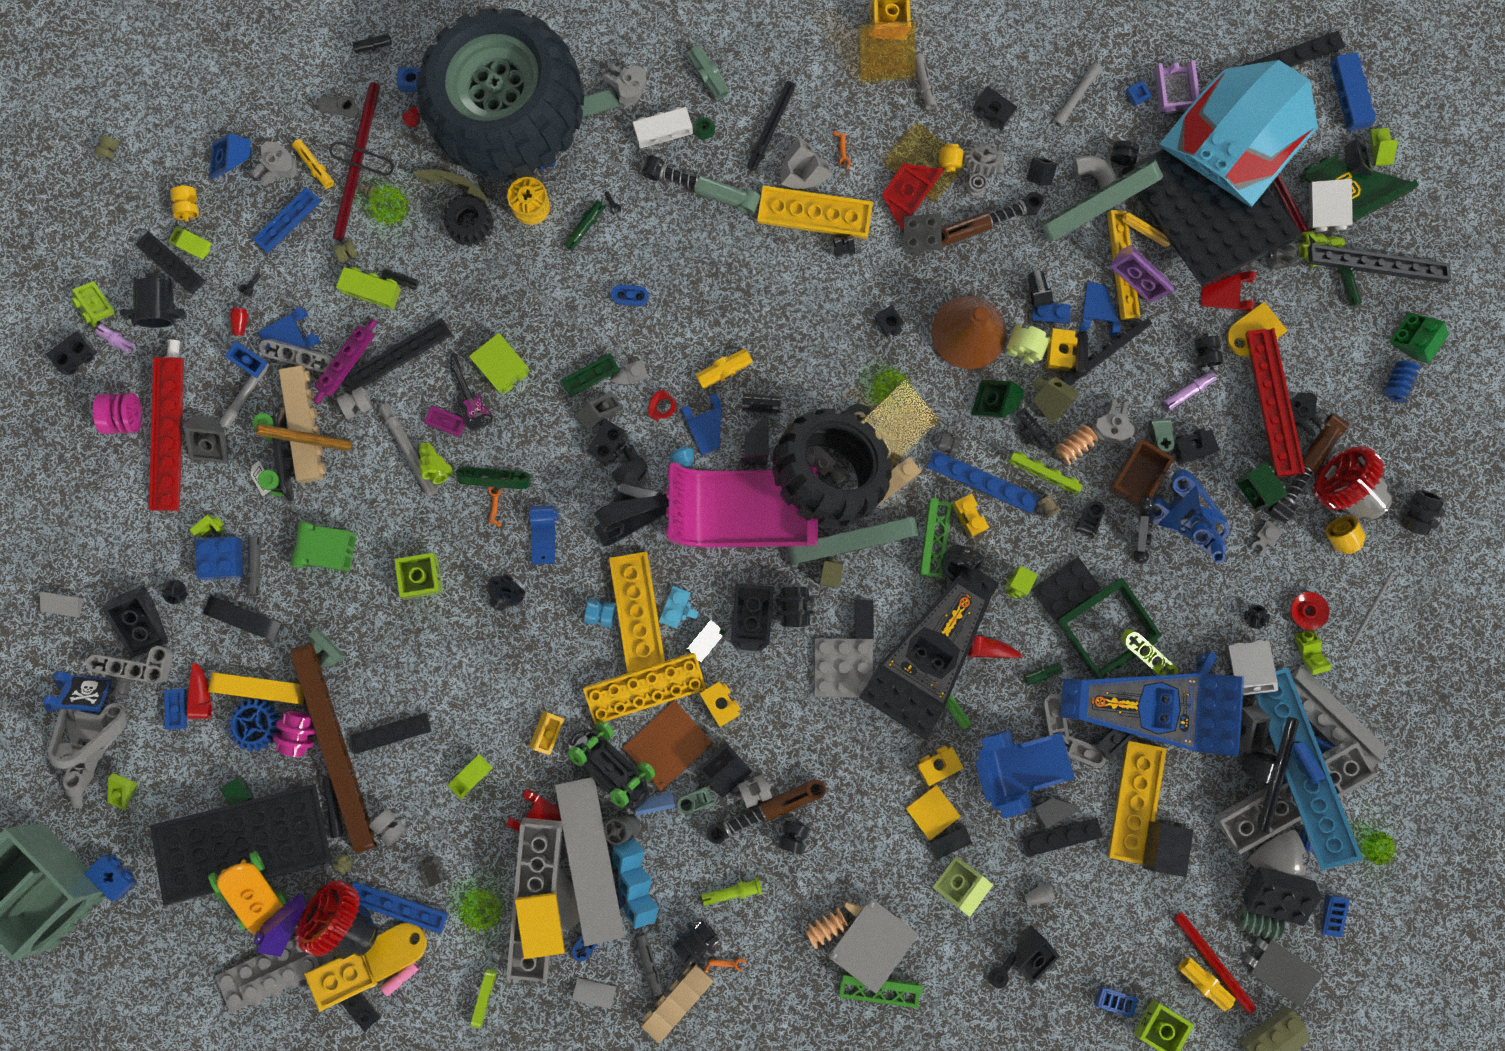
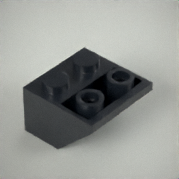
M727 742L697 768L722 798L752 773L750 768Z

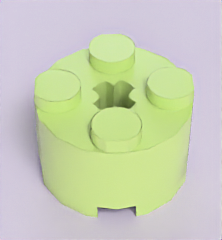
M1022 324L1015 325L1006 347L1007 355L1012 357L1019 356L1027 364L1041 361L1050 337H1045L1047 333L1036 327L1029 326V329L1021 328Z

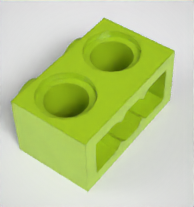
M1023 566L1015 568L1004 587V590L1007 591L1006 594L1013 599L1027 596L1038 574Z

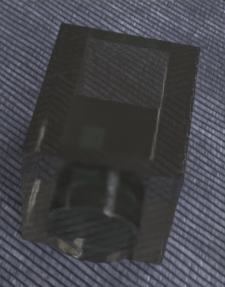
M433 856L422 860V865L417 866L426 889L448 880L440 857L434 859Z

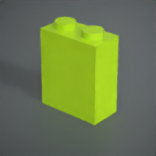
M500 333L496 334L469 356L500 394L503 392L508 393L512 390L513 384L518 380L523 381L530 371L528 366Z

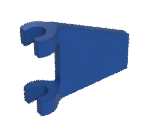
M1087 282L1080 331L1087 332L1091 326V319L1111 322L1109 336L1117 337V334L1120 333L1121 325L1106 285Z
M302 307L296 308L290 315L258 331L262 341L275 339L303 348L312 347L321 342L319 336H315L314 333L309 334L305 339L303 338L296 321L308 317L306 310L302 309Z
M717 393L709 396L714 409L693 417L689 405L681 408L702 455L716 450L720 446L721 403Z

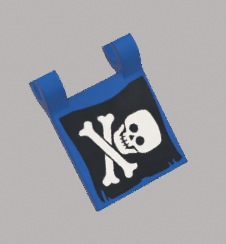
M56 671L53 677L57 679L55 685L63 687L59 698L45 695L42 701L43 704H46L44 709L45 711H54L60 708L100 712L112 679L71 676L66 672Z

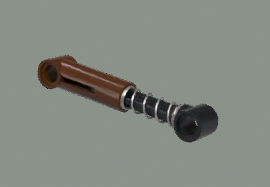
M1030 192L1026 198L1021 199L1018 203L1015 202L1012 206L1007 205L1006 208H999L998 211H991L990 214L985 211L941 227L942 249L947 245L992 229L993 224L998 222L1000 224L1001 221H1008L1009 218H1016L1020 214H1037L1043 205V196L1038 192ZM1029 201L1035 202L1036 206H1031Z
M1331 413L1324 422L1325 428L1319 432L1303 458L1305 473L1296 474V478L1291 480L1292 484L1287 487L1288 495L1271 505L1272 507L1268 510L1269 514L1283 523H1286L1293 516L1296 510L1294 506L1295 499H1298V495L1303 491L1302 488L1307 484L1309 477L1317 474L1337 440L1348 429L1349 422L1335 413Z
M818 779L810 780L761 802L758 809L750 810L746 814L742 813V816L734 817L731 821L713 823L707 830V838L713 844H720L729 838L733 832L737 833L740 829L745 830V827L753 826V823L761 822L762 819L770 821L821 799L826 794V786ZM813 784L821 786V792L817 795L811 793L810 789ZM805 792L807 793V795L789 803V799H792ZM714 828H719L722 831V836L718 839L713 838L711 835V831Z

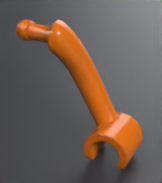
M834 131L833 135L841 138L839 167L842 162H846L848 164L846 170H848L851 161L846 157L845 133L841 134Z
M490 487L489 493L492 495V507L489 523H494L497 527H500L502 524L494 519L497 515L498 497L501 495V489L498 490L497 494H492L494 487Z
M738 958L736 961L709 959L703 971L707 973L711 965L735 967L738 971H743L742 968L737 966V963L742 961L747 964L744 958Z

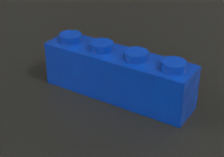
M1358 52L1336 56L1331 61L1330 66L1347 131L1368 128L1376 121V113L1372 108L1371 94L1368 92L1367 79L1363 74L1362 60L1359 58Z

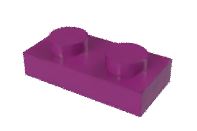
M431 405L424 424L460 438L466 426V421L462 417Z

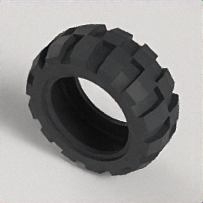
M834 408L819 409L815 413L811 411L797 417L793 424L788 425L773 452L772 461L774 466L772 472L775 485L782 488L780 496L788 506L793 504L799 510L796 514L807 521L811 518L817 519L818 525L833 527L839 522L841 526H847L859 522L861 518L868 517L884 499L890 488V479L892 478L891 459H886L889 450L883 438L878 439L875 435L876 429L867 421L863 424L856 419L857 415L844 410L839 414L835 413ZM824 446L832 448L845 456L855 469L858 488L842 490L822 482L810 469L806 460L805 448Z

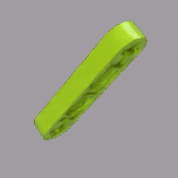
M1132 629L1123 632L1121 635L1123 645L1158 676L1178 675L1177 667L1139 633ZM1131 636L1135 641H1137L1136 644L1130 642L1129 638ZM1143 646H1147L1146 653L1141 655L1140 649ZM1158 656V664L1152 665V660ZM1164 667L1170 671L1169 674L1163 670Z

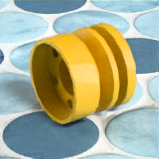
M533 177L519 178L511 184L508 189L507 199L517 220L524 224L534 225L546 219L550 212L551 204L544 185Z

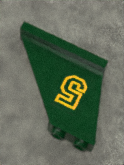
M1338 154L1333 157L1329 155L1324 157L1316 166L1314 164L1309 165L1300 176L1301 180L1305 178L1309 183L1352 179V222L1412 192L1419 186L1416 179L1407 181L1373 170L1371 176L1353 174L1349 171L1348 163L1337 160L1339 158Z

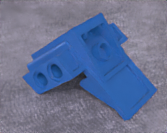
M1011 729L993 733L981 739L984 749L978 751L979 760L975 761L985 800H991L993 809L1001 810L1003 819L1023 814L1032 807L1028 791H1035L1075 779L1062 732L1014 744Z

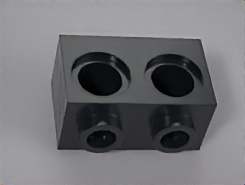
M76 331L46 353L56 369L67 376L68 374L76 373L79 369L78 367L83 363L92 361L94 355L98 352L85 335ZM84 346L83 350L79 353L80 347ZM68 357L67 362L63 364L64 359Z
M605 420L586 451L587 454L606 466L609 463L613 464L618 456L616 451L619 446L623 447L628 439L626 437V430ZM611 432L618 433V437L615 440H610L608 436ZM607 448L609 452L606 456H600L598 454L599 450Z

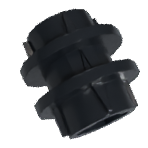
M1416 490L1414 495L1408 496L1405 501L1410 508H1402L1400 511V515L1403 517L1401 520L1402 526L1413 533L1428 535L1431 529H1437L1439 526V522L1435 517H1443L1445 514V510L1442 508L1444 502L1440 496L1432 492Z
M784 587L780 589V598L776 599V603L783 604V611L776 612V617H781V625L783 627H807L810 625V616H814L815 611L808 610L807 603L814 602V597H809V588Z
M704 919L696 925L691 921L687 923L690 931L686 935L681 931L676 933L679 940L672 947L688 967L696 961L702 965L705 962L702 955L706 951L711 955L716 952L713 946L719 941V937Z

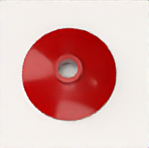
M1304 592L1296 596L1292 601L1290 608L1291 617L1302 629L1316 630L1327 622L1329 606L1321 595L1315 592ZM1306 608L1310 609L1309 615L1305 614Z

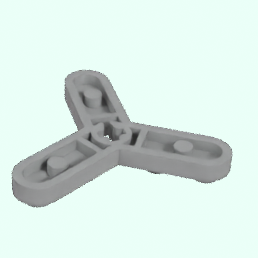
M1057 694L1047 695L1043 700V710L1048 736L1062 732L1065 744L1069 745L1066 748L1070 758L1093 767L1103 766L1106 759L1094 745L1069 736L1067 720L1060 717L1062 698Z

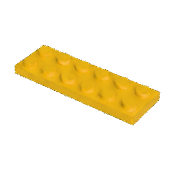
M763 185L757 223L868 239L873 201Z
M648 552L609 558L627 673L664 662L665 657Z
M1132 741L1126 744L1108 858L1143 865L1149 821L1155 822L1167 748Z

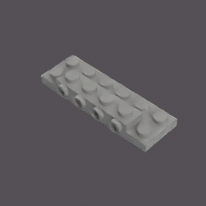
M293 939L287 943L281 957L261 954L215 977L231 1014L250 1004L256 1007L264 1003V998L269 995L275 998L283 994V989L290 986L292 990L302 985L301 980L305 979L304 973L338 957L330 952L326 955L315 957L302 951L296 944V940Z

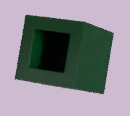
M243 777L236 778L220 788L229 805L255 798Z

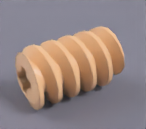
M1082 425L1080 430L1077 429L1074 431V434L1068 436V439H1064L1062 443L1056 446V452L1059 458L1069 466L1071 465L1070 458L1076 461L1075 454L1081 457L1083 455L1081 449L1085 452L1089 451L1087 445L1094 447L1093 440L1098 442V438L1091 428Z
M839 908L836 909V916L829 912L830 919L822 916L823 923L816 919L815 927L809 923L808 931L805 929L815 949L818 948V941L825 945V937L832 941L831 934L838 938V930L845 934L846 926L848 927Z

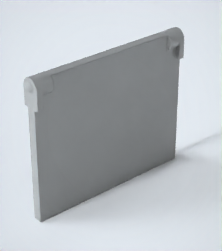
M870 897L828 957L877 994L919 934L880 905L874 898Z

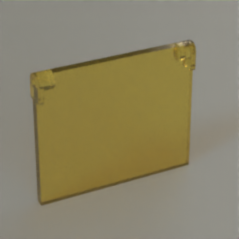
M917 122L887 157L884 158L883 162L895 172H898L903 163L914 166L922 165L931 168H942L939 166V151L945 146V143ZM964 158L962 167L956 168L955 172L943 171L927 197L934 203L938 201V198L966 167L967 164H964Z
M904 379L860 422L864 424L867 421L876 429V437L878 439L883 438L889 450L886 459H891V467H893L940 419L910 383Z

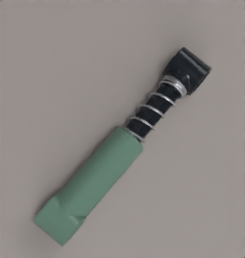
M648 155L641 172L645 178L654 181L668 179L672 183H679L680 186L685 185L688 188H694L696 194L736 207L739 211L754 215L761 197L757 192L749 189L742 190L702 175L699 178L698 176L693 177L690 173H682V170L679 172L674 170V168H668L661 158L653 155Z

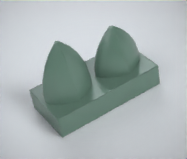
M314 629L309 634L311 638L307 643L311 642L313 644L316 654L324 650L320 661L321 667H330L337 662H342L347 657L321 630Z

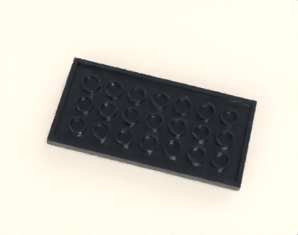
M316 784L150 825L163 906L216 893L209 881L208 875L216 872L219 876L222 870L236 864H241V861L244 859L247 863L252 862L249 854L257 851L264 864L265 869L260 872L265 880L332 862Z

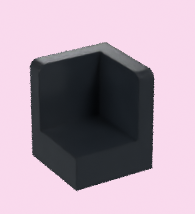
M1045 157L1032 158L1026 179L1039 186L1051 185L1058 163Z

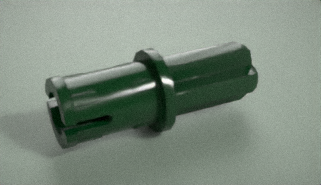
M1059 662L1044 668L1041 666L1038 670L1024 674V678L1028 686L1042 680L1047 681V678L1063 673V667Z

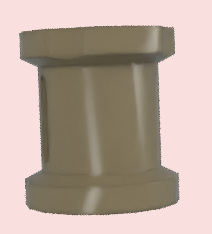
M1052 494L1037 502L1045 511L1046 519L1061 511V508H1058L1053 501Z

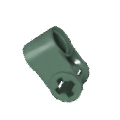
M1171 419L1149 420L1152 432L1150 433L1152 445L1168 453L1174 447Z
M710 785L680 797L677 802L679 811L689 814L715 805L716 802L713 801L709 791ZM689 799L692 802L689 810L681 808L682 800Z

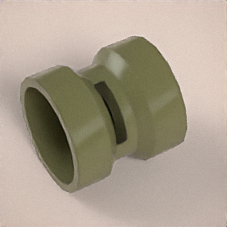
M100 135L98 140L99 146L95 148L94 154L103 159L107 156L110 161H113L114 151L118 149L119 142L108 136Z
M351 239L346 240L342 245L337 244L333 246L341 264L346 262L348 258L359 256L358 252L354 249L355 246Z

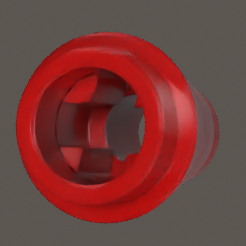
M231 308L229 316L232 335L244 336L249 317L247 309Z

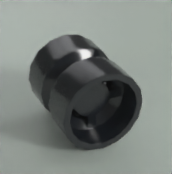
M786 820L783 827L784 835L780 836L777 847L802 855L805 845L803 839H807L810 828ZM791 832L798 834L797 839L790 837Z

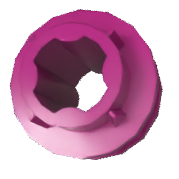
M287 711L283 716V720H278L276 723V727L282 730V733H276L273 736V741L277 743L276 751L287 756L301 757L304 753L306 754L307 748L313 747L314 741L308 738V735L315 734L316 731L309 714Z

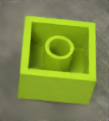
M427 553L394 559L400 598L411 599L443 593L438 555Z
M1152 999L1133 1034L1158 1051H1181L1194 1024Z

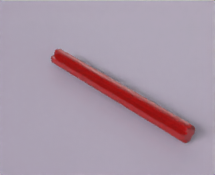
M1180 912L1175 915L1174 920L1242 1008L1248 1014L1253 1013L1257 1009L1255 1004L1184 913Z

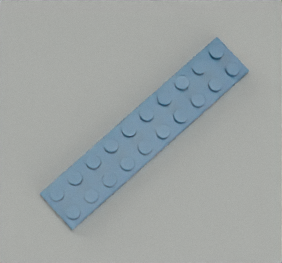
M1289 668L1275 671L1278 691L1254 694L1258 705L1271 717L1268 732L1275 751L1278 754L1287 718H1297L1299 725L1293 744L1306 743L1326 777L1325 780L1311 784L1294 752L1291 750L1285 777L1319 868L1323 871L1362 861L1363 858Z

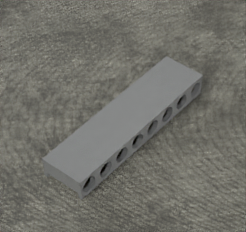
M1352 737L1322 754L1339 798L1378 776L1362 752L1360 744ZM1285 776L1269 832L1261 831L1257 827L1269 785L1214 816L1229 843L1239 854L1244 853L1301 820Z
M591 777L555 785L584 946L624 938L595 780Z
M523 818L520 824L506 976L508 981L520 979L543 981L544 984H547L550 956L524 959L515 899L557 891L563 821Z

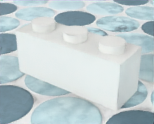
M676 107L666 113L658 112L654 116L648 118L640 117L633 121L640 149L693 134V127L686 107Z

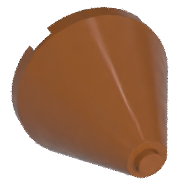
M961 296L950 300L941 307L934 318L931 335L937 353L945 362L954 367L976 370L991 364L1000 355L1006 343L1007 328L1002 314L992 303L976 296Z

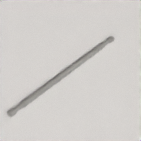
M1389 574L1387 581L1384 583L1354 637L1350 648L1347 650L1348 654L1351 653L1353 646L1356 644L1393 575Z

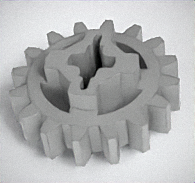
M974 144L973 148L968 147V150L965 151L964 164H967L966 168H972L971 172L977 171L979 175L984 173L986 176L989 173L995 175L996 172H1000L1003 169L1005 156L1001 155L1002 151H996L997 147L991 148L989 144L985 146L983 144H980V146Z

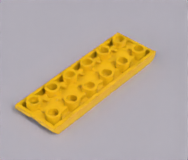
M689 653L584 687L583 691L594 724L596 725L600 721L612 720L706 690L707 688L696 653Z

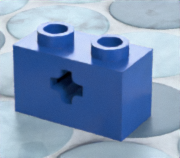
M108 854L101 856L84 874L111 902L120 900L136 881L133 879L134 874L128 869L124 870L120 865L121 861L116 856Z

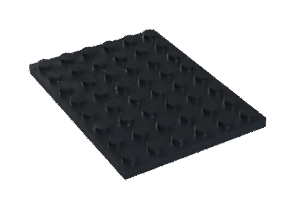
M1164 149L1136 162L1134 165L1122 169L1121 173L1124 176L1144 163L1156 160L1163 178L1136 193V195L1201 287L1300 238L1302 234L1268 188L1251 208Z

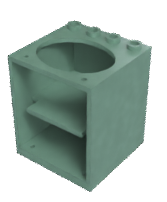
M44 823L5 828L0 833V950L12 962L49 949L54 950L62 942L60 939L65 934H70L77 927L75 923L79 919H85L91 913L90 908L94 904L98 905L106 897L84 874L88 868Z

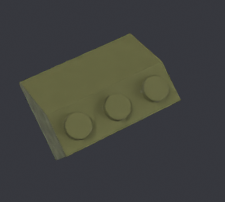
M1285 1006L1241 1039L1239 1043L1245 1051H1297L1310 1041L1306 1026L1296 1012Z

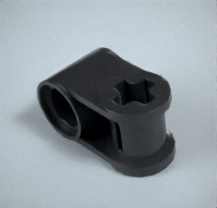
M1100 501L1088 503L1074 531L1077 533L1082 532L1093 539L1105 512L1103 503ZM1092 505L1097 507V515L1091 513L1090 508Z

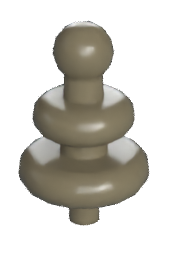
M364 184L359 186V189L364 191V194L369 196L370 200L374 201L381 197L379 186H365Z

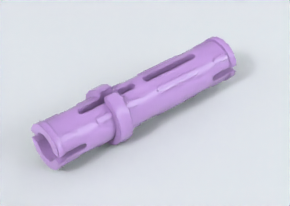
M1209 370L1200 378L1193 379L1191 384L1164 400L1163 404H1167L1166 408L1168 411L1172 410L1197 392H1202L1212 382H1215L1217 380L1216 376L1211 377L1215 374Z

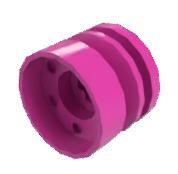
M119 393L117 396L115 394H98L93 403V419L96 429L100 434H117L119 431L123 434L128 432L137 433L141 428V403L135 393Z

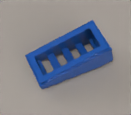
M1325 894L1322 935L1342 938L1349 908V898ZM1334 902L1340 903V907L1333 906ZM1332 910L1339 911V915L1331 914ZM1330 918L1339 919L1338 923L1330 922ZM1335 926L1338 927V930H1328V927Z
M1100 985L1094 1005L1133 1018L1138 998ZM1107 993H1108V994H1110L1109 999H1108V1003H1107V1004H1104L1105 999H1106V996H1107ZM1115 995L1117 996L1114 1007H1112L1111 1005ZM1121 998H1124L1122 1008L1118 1009ZM1128 1000H1131L1132 1002L1130 1005L1129 1012L1125 1011Z

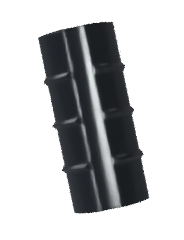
M753 393L743 394L742 411L780 413L781 396L756 395Z

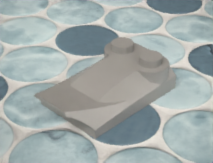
M559 867L556 894L561 927L569 931L580 922L573 883Z

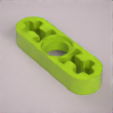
M486 969L473 1013L471 1027L481 1029L489 1004L487 1001L492 993L497 975L496 970Z

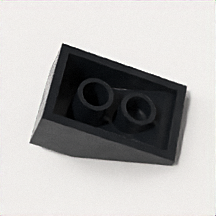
M144 585L109 599L102 607L103 612L131 658L150 651L155 646H161L169 642L155 603Z

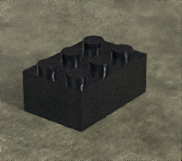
M1260 866L1242 894L1248 912L1302 926L1305 925L1321 900L1316 881Z

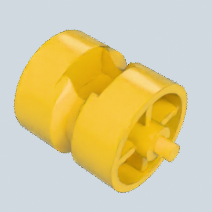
M184 185L172 188L170 190L171 201L175 202L172 205L173 217L185 220L186 222L189 221L190 217H199L198 205L194 204L197 202L196 189Z

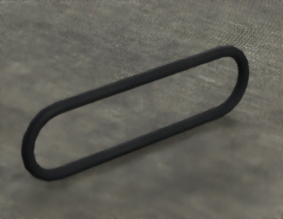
M339 141L333 142L329 147L330 155L345 163L383 176L390 175L394 170L393 162L386 157ZM340 144L386 160L391 164V170L388 173H383L342 159L332 153V148L334 145Z

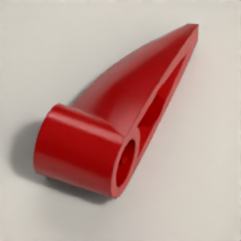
M975 636L967 657L1022 658V655L1019 651L1001 641L983 636Z
M192 663L187 716L189 719H211L212 702L210 701V692H208L209 686L205 674L198 663Z

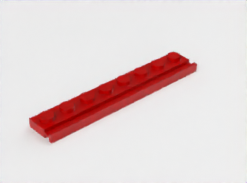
M1275 328L1247 331L1245 336L1275 476L1283 477L1303 474L1305 469Z
M153 357L150 511H179L184 380L183 358Z

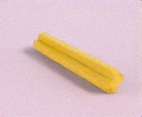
M1130 212L1123 216L1122 222L1163 247L1167 248L1171 244L1164 233Z

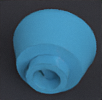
M688 446L679 448L670 453L669 461L671 463H678L688 469L694 462V451Z

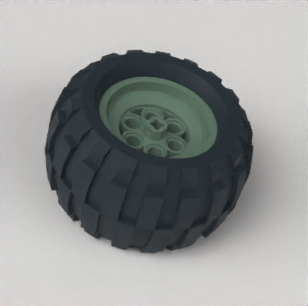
M495 8L479 10V15L473 17L465 14L457 18L458 24L451 29L446 26L436 36L438 43L436 45H429L422 58L423 66H421V71L417 74L416 86L420 95L417 97L421 117L427 126L428 132L449 159L459 166L462 165L470 173L483 177L485 174L494 180H508L512 178L513 174H517L520 178L534 175L533 169L541 165L545 169L556 162L555 155L559 151L562 153L566 152L573 143L572 133H575L576 129H580L583 118L581 107L584 106L583 83L580 78L579 69L568 46L554 30L551 31V28L544 21L534 15L529 17L521 10L503 8L502 12L499 13Z

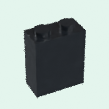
M1158 819V823L1149 821L1142 868L1154 872L1187 877L1194 830L1187 829L1186 824L1174 822V825H1170V821Z

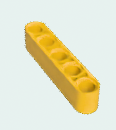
M211 672L208 692L304 704L305 697L300 684Z

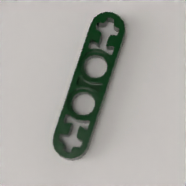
M460 467L456 470V481L463 485L527 489L531 485V476L524 471Z

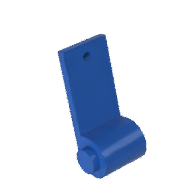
M554 506L530 507L532 565L555 564V521L559 520V512Z

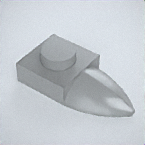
M640 360L625 365L624 368L612 376L610 381L617 384H632L649 378L644 362Z

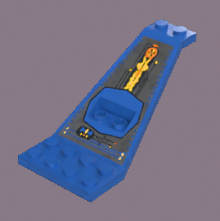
M1196 673L1091 680L1063 678L1060 717L1087 721L1196 752L1239 756L1244 677ZM1166 695L1169 697V701L1167 703L1164 702V697ZM1164 715H1166L1168 718L1166 722H1163L1162 717Z

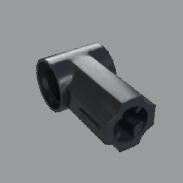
M1040 270L1032 271L1028 274L1032 306L1052 305L1053 294L1051 288H1048L1044 272Z

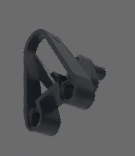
M633 444L628 445L629 449L627 446L622 449L629 463L612 472V476L618 485V491L613 502L595 512L599 524L593 530L603 547L624 539L666 515V508L669 507V499H667L666 494L643 489L639 481L647 472L648 466L645 460L638 456Z

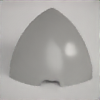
M797 137L784 159L781 169V184L794 189L810 188L821 184L833 173L827 162L814 153L815 149L806 141Z
M1296 830L1273 838L1261 846L1248 859L1256 869L1260 866L1304 878L1306 873V866L1303 865L1302 857L1305 853V848Z

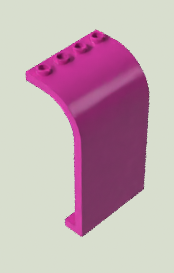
M670 463V469H667L669 488L666 490V496L669 499V507L666 508V517L669 519V526L666 527V538H668V541L681 546L706 548L818 546V520L811 518L807 521L796 514L799 510L793 504L788 506L780 496L782 488L775 485L772 470L700 471L684 468L678 463ZM810 467L812 472L818 478V469L816 467Z

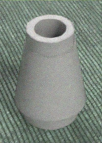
M1043 883L1024 895L1028 906L1049 903L1052 899H1055L1049 883L1045 885Z

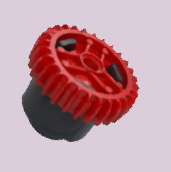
M334 880L332 883H327V886H322L321 891H317L310 903H307L306 909L303 910V915L299 918L300 922L297 924L298 929L295 931L296 944L302 951L315 957H320L330 952L341 959H345L353 954L362 956L371 949L378 935V927L373 923L369 910L358 902L360 897L355 888L340 880Z

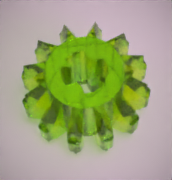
M1380 831L1379 833L1372 832L1371 837H1364L1368 844H1362L1363 847L1367 848L1363 854L1368 856L1367 860L1369 862H1375L1376 865L1381 866L1382 863L1389 865L1390 860H1396L1393 854L1399 852L1397 849H1394L1398 843L1392 841L1393 837L1391 835H1386L1385 832Z

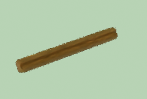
M258 424L255 430L256 435L343 451H349L352 448V441L264 424Z

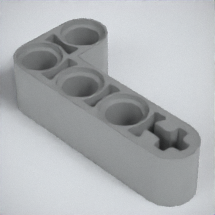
M155 646L150 649L146 663L105 655H91L87 658L86 667L89 671L148 683H163L167 680L173 653L167 647ZM160 651H163L164 657L160 660L158 654ZM97 661L106 663L105 667L96 665ZM117 663H120L121 668L117 672L115 667ZM138 666L140 668V672L136 676L135 668ZM156 670L159 671V677L157 679L154 678V672Z

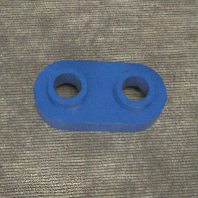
M616 285L611 291L612 300L618 305L641 307L646 305L649 300L648 291L641 286ZM623 293L624 297L618 298L617 295ZM640 294L643 296V298L641 300H637L636 296Z

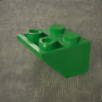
M1409 312L1391 338L1390 343L1412 359L1429 364L1449 336L1445 321Z

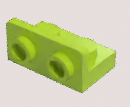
M94 281L72 289L71 302L76 309H80L85 323H89L92 328L97 326V321L114 315V309Z

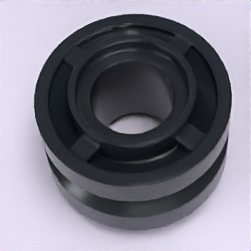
M1116 141L1113 144V152L1110 159L1119 165H1134L1137 162L1139 146L1131 141Z

